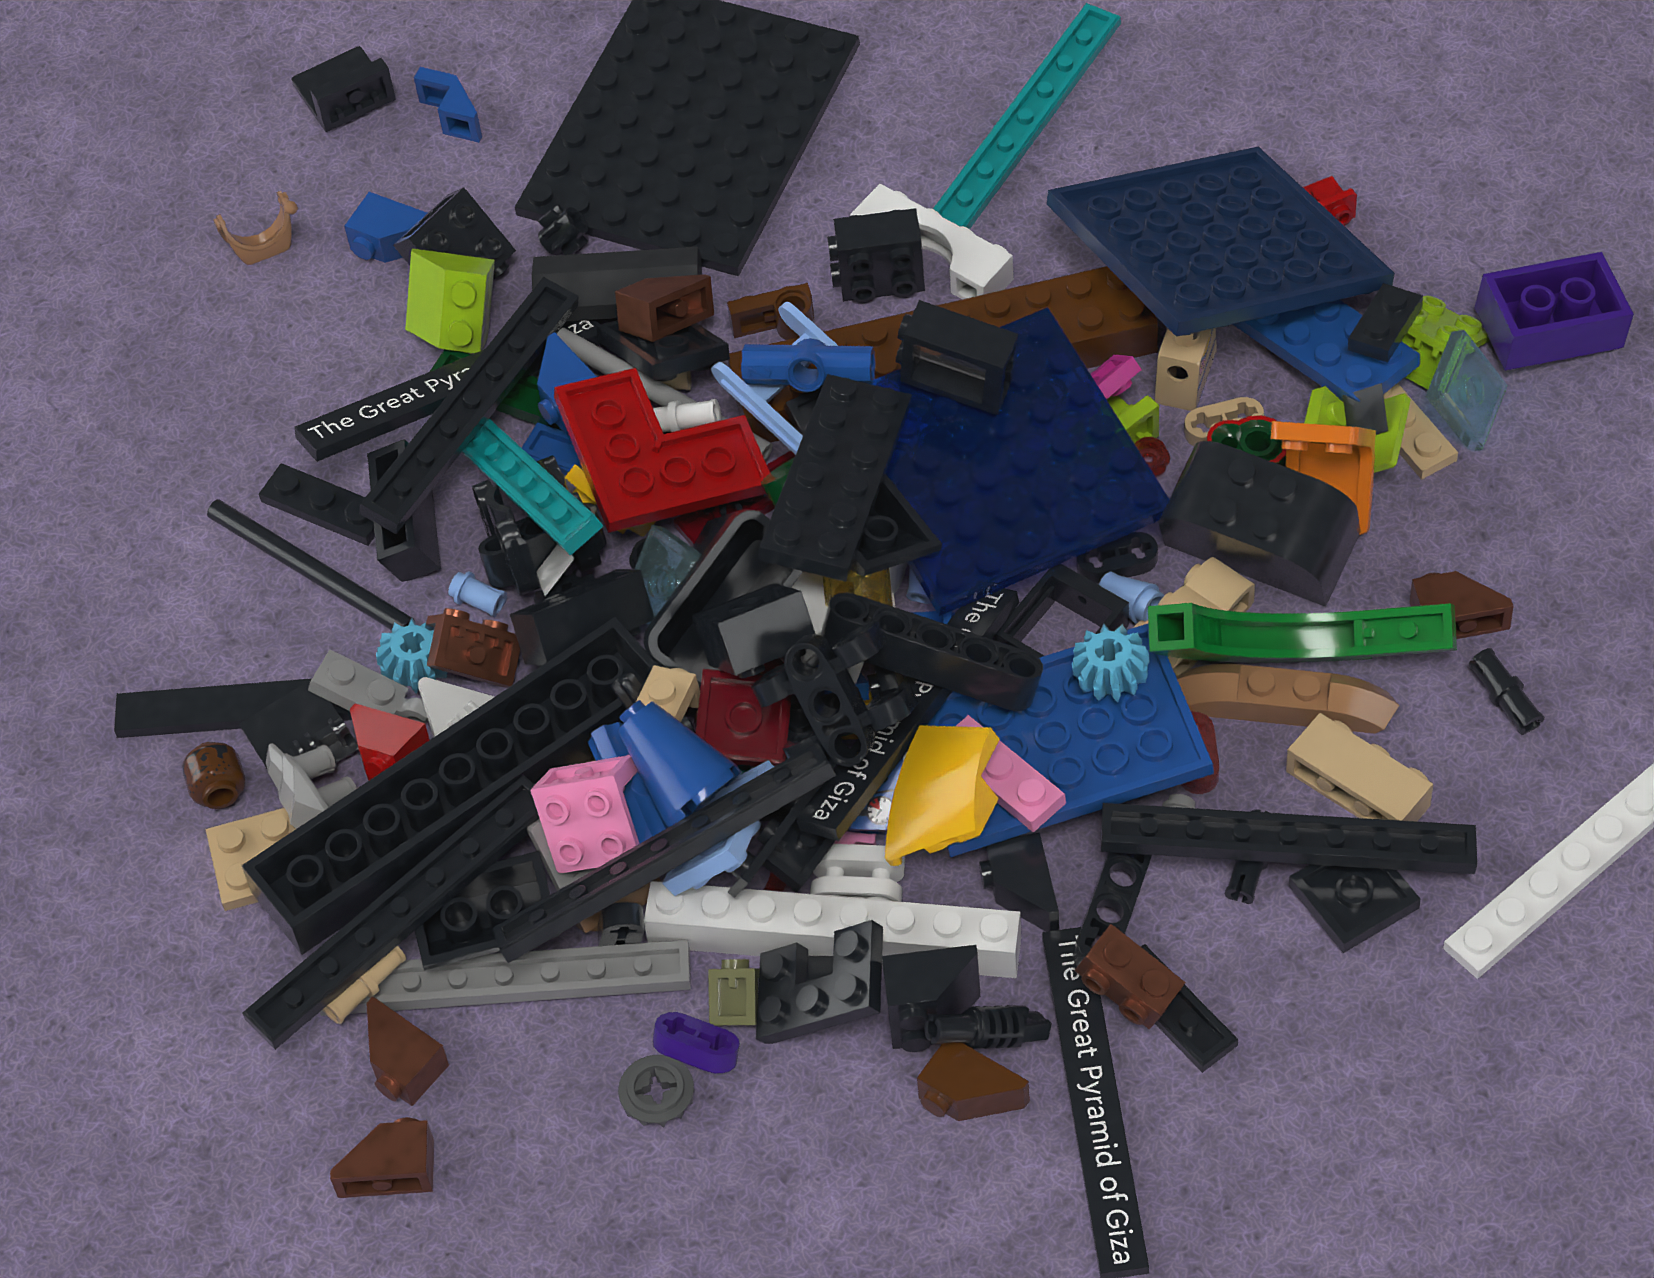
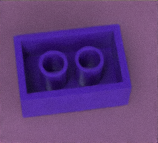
M1602 252L1483 274L1474 307L1505 371L1624 348L1634 316Z

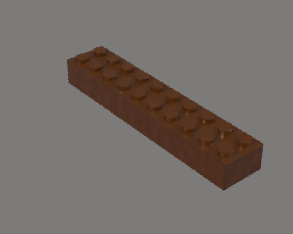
M1107 266L936 305L1018 333L1014 370L1044 378L1098 367L1113 355L1133 356L1136 358L1158 353V322L1155 314ZM914 311L823 331L838 346H873L876 361L875 380L884 388L912 394L909 410L952 401L949 398L900 382L901 364L896 363V356L902 340L898 339L897 336L905 314L913 315ZM800 337L767 345H792ZM742 350L729 353L728 367L742 379ZM811 363L807 368L816 369L817 367ZM787 385L768 404L793 426L783 406L786 402L806 392L798 391L791 385ZM736 400L740 416H746L754 434L770 443L780 441Z

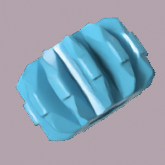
M411 618L408 626L405 627L394 622L392 633L381 634L380 647L377 648L376 652L377 664L380 665L381 675L406 687L411 686L416 694L419 690L418 681L421 678L427 677L434 680L436 678H447L446 671L427 666L434 627L426 625V622L418 626L413 618Z
M1103 623L1099 634L1086 630L1084 642L1075 643L1073 650L1074 658L1071 663L1072 672L1076 679L1079 680V687L1083 693L1094 691V696L1098 701L1106 694H1112V697L1118 703L1121 692L1125 691L1135 696L1138 689L1137 683H1146L1148 676L1147 667L1150 662L1149 652L1146 650V646H1142V639L1139 637L1138 632L1127 635V630L1123 624L1115 631H1109L1108 627Z

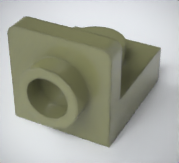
M749 959L721 960V969H708L710 1024L715 1026L757 1025L758 978L760 969L749 968Z

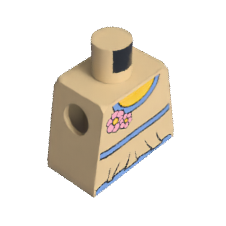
M1167 328L1157 360L1156 403L1188 411L1198 407L1217 351L1216 328L1178 337ZM1177 368H1184L1188 373V377L1177 379Z

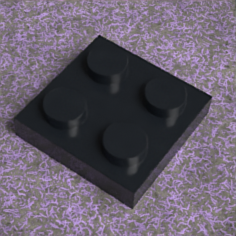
M1309 864L1289 876V887L1342 953L1420 908V897L1401 874L1394 869Z

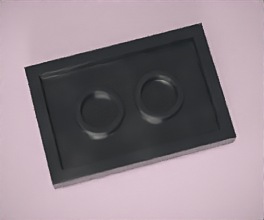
M618 320L597 326L598 342L654 381H670L675 379L677 374L691 370H709L715 363L730 359L729 344L698 323L654 342L620 331Z

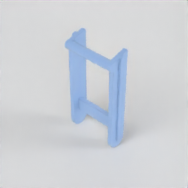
M785 302L778 308L784 322L800 336L792 345H797L803 339L813 338L825 343L826 346H838L793 304ZM807 361L800 362L806 368L811 364V362ZM722 362L716 363L711 368V371L719 384L796 455L803 435L768 404L787 385L746 384L727 365ZM874 380L873 385L883 387L877 380ZM908 411L902 428L905 433L897 441L887 472L931 431L911 411Z

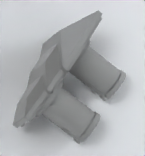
M273 743L268 746L266 757L268 774L277 787L279 801L288 812L290 824L296 829L357 789L354 781L348 776L323 787H315L311 781L312 778L334 772L335 770L334 756L326 745H321L314 750L295 757L287 753L284 754Z

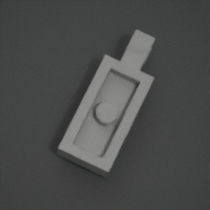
M330 649L311 679L308 691L349 711L354 704H359L425 724L428 721L422 699H406L408 687Z

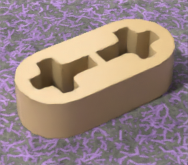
M1240 397L1198 407L1186 415L1184 421L1185 439L1189 444L1195 446L1197 442L1207 441L1208 432L1203 433L1201 428H1197V424L1204 423L1207 428H1211L1215 423L1223 420H1240L1242 418H1238V414L1245 413L1246 417L1264 416V409L1260 402L1249 397Z

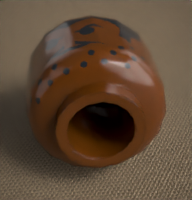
M202 743L188 753L182 763L183 776L188 793L193 801L201 806L211 809L228 807L236 801L245 788V774L239 755L232 746L225 743Z

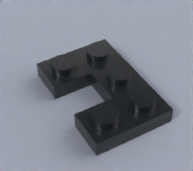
M869 920L834 931L833 973L807 981L808 949L796 942L760 953L756 1039L764 1044H774L879 1014L881 1010L883 926L873 920Z

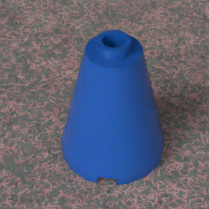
M639 700L619 717L624 724L618 729V732L667 827L703 808L715 798V795L721 790L720 788L723 785L725 787L729 786L742 773L735 763L654 701L645 706Z

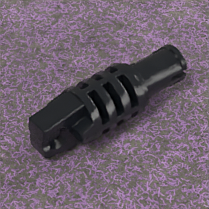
M1023 1005L972 1006L962 1014H929L924 1030L926 1038L932 1044L964 1043L972 1049L1021 1047L1022 1043L1048 1040L1052 1023L1045 1019L1040 1012L1029 1011V1008Z

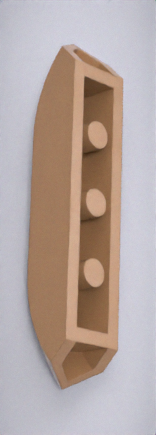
M1212 664L1189 669L1177 676L1190 711L1195 716L1308 727L1317 715L1321 713L1332 721H1341L1351 731L1375 734L1386 728L1399 707V704L1386 690L1355 677L1333 673L1242 664Z

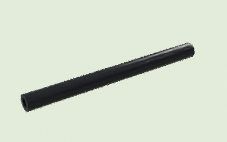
M217 499L209 506L207 516L385 627L392 630L394 622L402 627L408 626L412 618L411 616L230 505Z

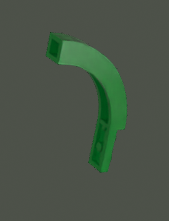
M1194 603L1148 606L1150 652L1182 659L1238 663H1292L1367 660L1376 656L1457 650L1455 606L1451 603L1329 613L1236 612L1207 608Z

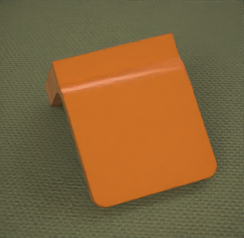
M1272 421L1270 439L1282 441L1281 449H1286V467L1319 479L1347 495L1357 507L1361 529L1359 535H1364L1369 531L1376 430L1350 426Z

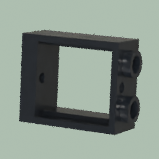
M1055 561L1011 613L994 638L995 641L1028 651L1040 658L1044 655L1021 641L1055 601L1098 625L1100 628L1095 634L1100 633L1103 623L1108 627L1109 631H1115L1122 624L1126 629L1129 626V602L1060 562Z

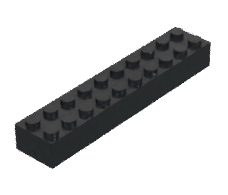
M616 617L612 618L241 865L251 893L300 954L303 955L343 928L522 775L526 776L535 785L551 768L586 763L594 758L588 744L592 736L591 733L602 725H610L616 722L624 724L619 717L626 711V708L611 689L613 682L619 676L632 672L641 685L644 686L653 666L660 665L651 659L646 650Z

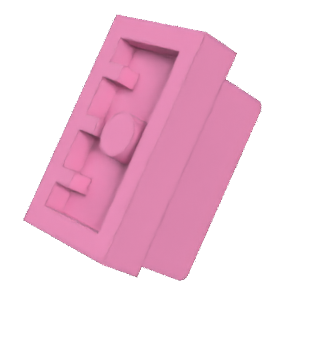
M630 755L551 768L531 789V794L558 873L598 868L639 844L623 793L625 785L638 772Z

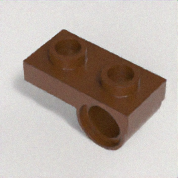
M808 283L786 286L779 290L754 296H745L727 302L730 327L734 338L771 329H777L780 337L785 340L800 337L784 322L778 308L785 302H789L814 323L812 294Z

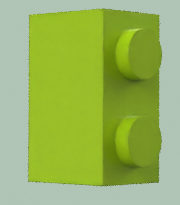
M412 249L405 329L439 349L468 353L482 351L489 333L495 260Z

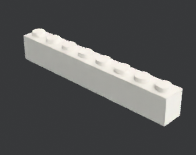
M650 882L644 915V926L648 943L688 940L691 951L760 956V953L797 942L808 949V956H833L834 931L873 920L883 926L882 956L977 945L979 975L1017 978L1021 945V919L1019 911L743 889L734 898L728 893L730 887L706 885L699 889L692 887L674 896L662 884L663 882Z

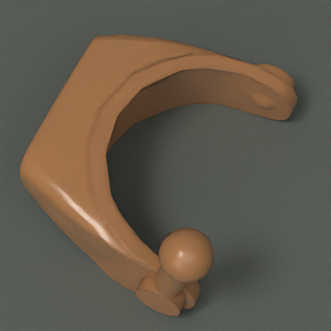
M276 192L280 204L279 214L271 227L257 235L241 237L231 234L227 231L226 223L221 214L213 219L218 233L230 244L235 254L245 264L251 265L285 252L290 248L292 236L290 215L295 214L298 207L294 201L289 200L286 192Z

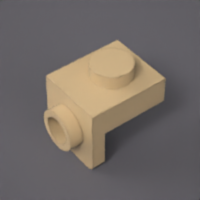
M654 665L637 701L641 700L645 706L654 701L681 722L688 707H699L700 688L696 674L689 673L680 668L669 669Z

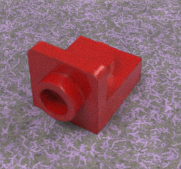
M1333 176L1303 187L1344 226L1351 219L1355 218L1356 192L1352 188L1343 191Z

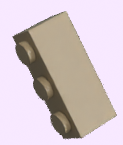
M1319 713L1288 748L1286 772L1358 818L1418 821L1431 806L1433 783L1421 771L1412 767L1407 768L1391 758L1389 753L1381 746L1369 744L1353 734L1351 729L1341 721H1332Z

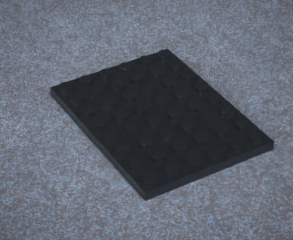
M632 0L516 203V216L538 221L557 205H560L563 210L572 207L578 210L587 221L588 231L585 235L640 250L698 247L701 254L702 267L739 277L860 45L859 36L721 0Z

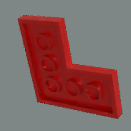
M636 368L554 387V399L608 533L767 494L761 485V481L770 471L745 415L663 434Z

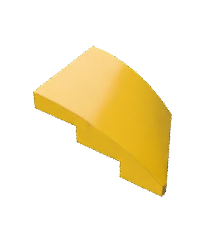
M919 725L901 767L889 813L885 860L890 866L902 864V857L913 852L925 849L931 854L946 848L952 843H961L981 835L999 799L981 776L1000 740L991 727Z

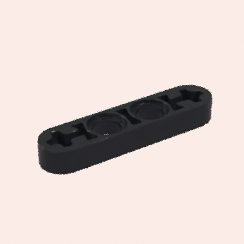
M1107 852L1073 948L1072 957L1076 966L1081 963L1091 950L1097 935L1101 937L1110 924L1125 934L1152 855L1134 854L1131 857L1125 855V853ZM1113 870L1125 871L1131 876L1133 884L1130 886H1120L1114 883L1110 877V872ZM1100 906L1112 907L1119 913L1120 921L1109 923L1102 920L1097 913V908Z

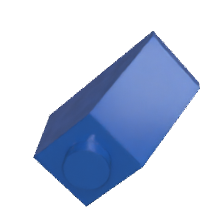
M368 192L344 225L350 250L362 259L369 260L373 258L384 263L403 258L393 245L419 222L427 212Z
M555 332L548 336L537 382L541 402L538 403V408L543 418L550 425L556 423L568 435L554 399V387L597 376Z

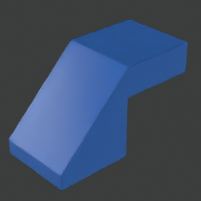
M419 67L414 76L419 103L439 107L437 110L443 134L479 143L482 139L478 114L458 77L454 74Z

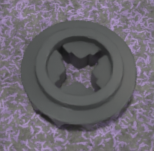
M650 1055L640 1058L625 1070L619 1082L618 1094L621 1105L628 1117L632 1116L639 1120L643 1126L647 1123H658L664 1127L667 1121L675 1117L682 1119L684 1110L689 1104H693L694 1082L690 1071L682 1062L665 1055ZM655 1076L662 1089L670 1088V1090L663 1092L661 1104H657L653 1100L652 1095H644L651 1091L652 1077Z

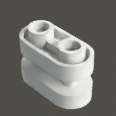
M833 844L813 871L818 878L812 881L810 894L902 902L903 889L897 882L904 877L905 856L902 857V864L890 866L885 860V846Z

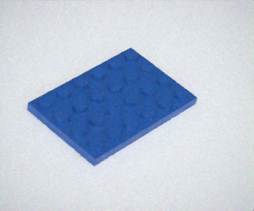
M1149 623L1127 630V635L1138 632L1139 637L1142 639V646H1146V650L1149 652L1150 660L1147 667L1148 676L1146 683H1137L1138 689L1135 696L1123 691L1117 703L1112 694H1106L1098 701L1094 696V691L1083 693L1079 687V680L1076 679L1072 672L1071 663L1073 662V650L1075 647H1071L1039 658L1043 664V672L1033 702L1029 708L1023 711L1008 710L952 691L927 724V726H956L969 715L981 726L991 727L1003 744L1065 793L1066 804L1038 829L1101 810L1103 803L1120 804L1214 774L1212 760L1168 656L1150 652ZM996 803L980 836L961 843H952L947 846L950 857L1032 831Z

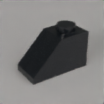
M1040 832L1013 837L986 846V860L979 862L983 888L993 889L996 904L1009 911H1019L1021 918L1046 932L1059 930V910Z

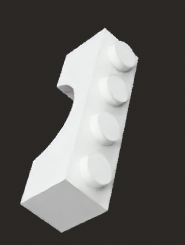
M879 184L850 214V216L916 208L922 249L937 253L949 263L951 293L961 299L1004 290L1014 279L1013 255L1008 253L1005 248L997 244L993 245L976 236L967 227L952 223L933 209H926L910 200L900 191H893Z

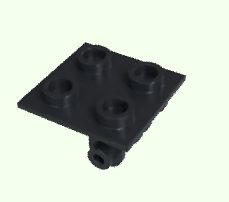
M311 679L239 723L266 769L268 746L271 743L276 745L284 754L287 753L292 757L314 750L321 745H326L334 756L335 764L359 750L357 742L332 703L308 691Z

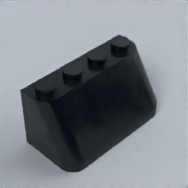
M742 509L733 513L644 633V647L651 659L661 667L669 669L680 668L689 673L696 674L700 689L703 669H719L709 666L692 615L772 583L791 588L803 572L758 560L759 547L770 521L767 516L751 509Z

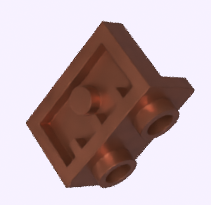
M445 608L443 614L427 617L426 625L435 627L427 662L428 667L507 688L513 685L520 647L516 634L508 632V624L494 620H483L482 624L469 621V613Z
M1112 924L1109 925L1074 970L1082 976L1083 983L1091 991L1099 995L1105 994L1119 1005V1010L1124 1017L1135 1024H1143L1148 1029L1162 1016L1168 1005L1186 983Z

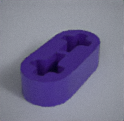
M678 1012L662 1014L655 1022L652 1042L654 1048L659 1053L715 1074L726 1073L735 1068L740 1043L734 1033Z

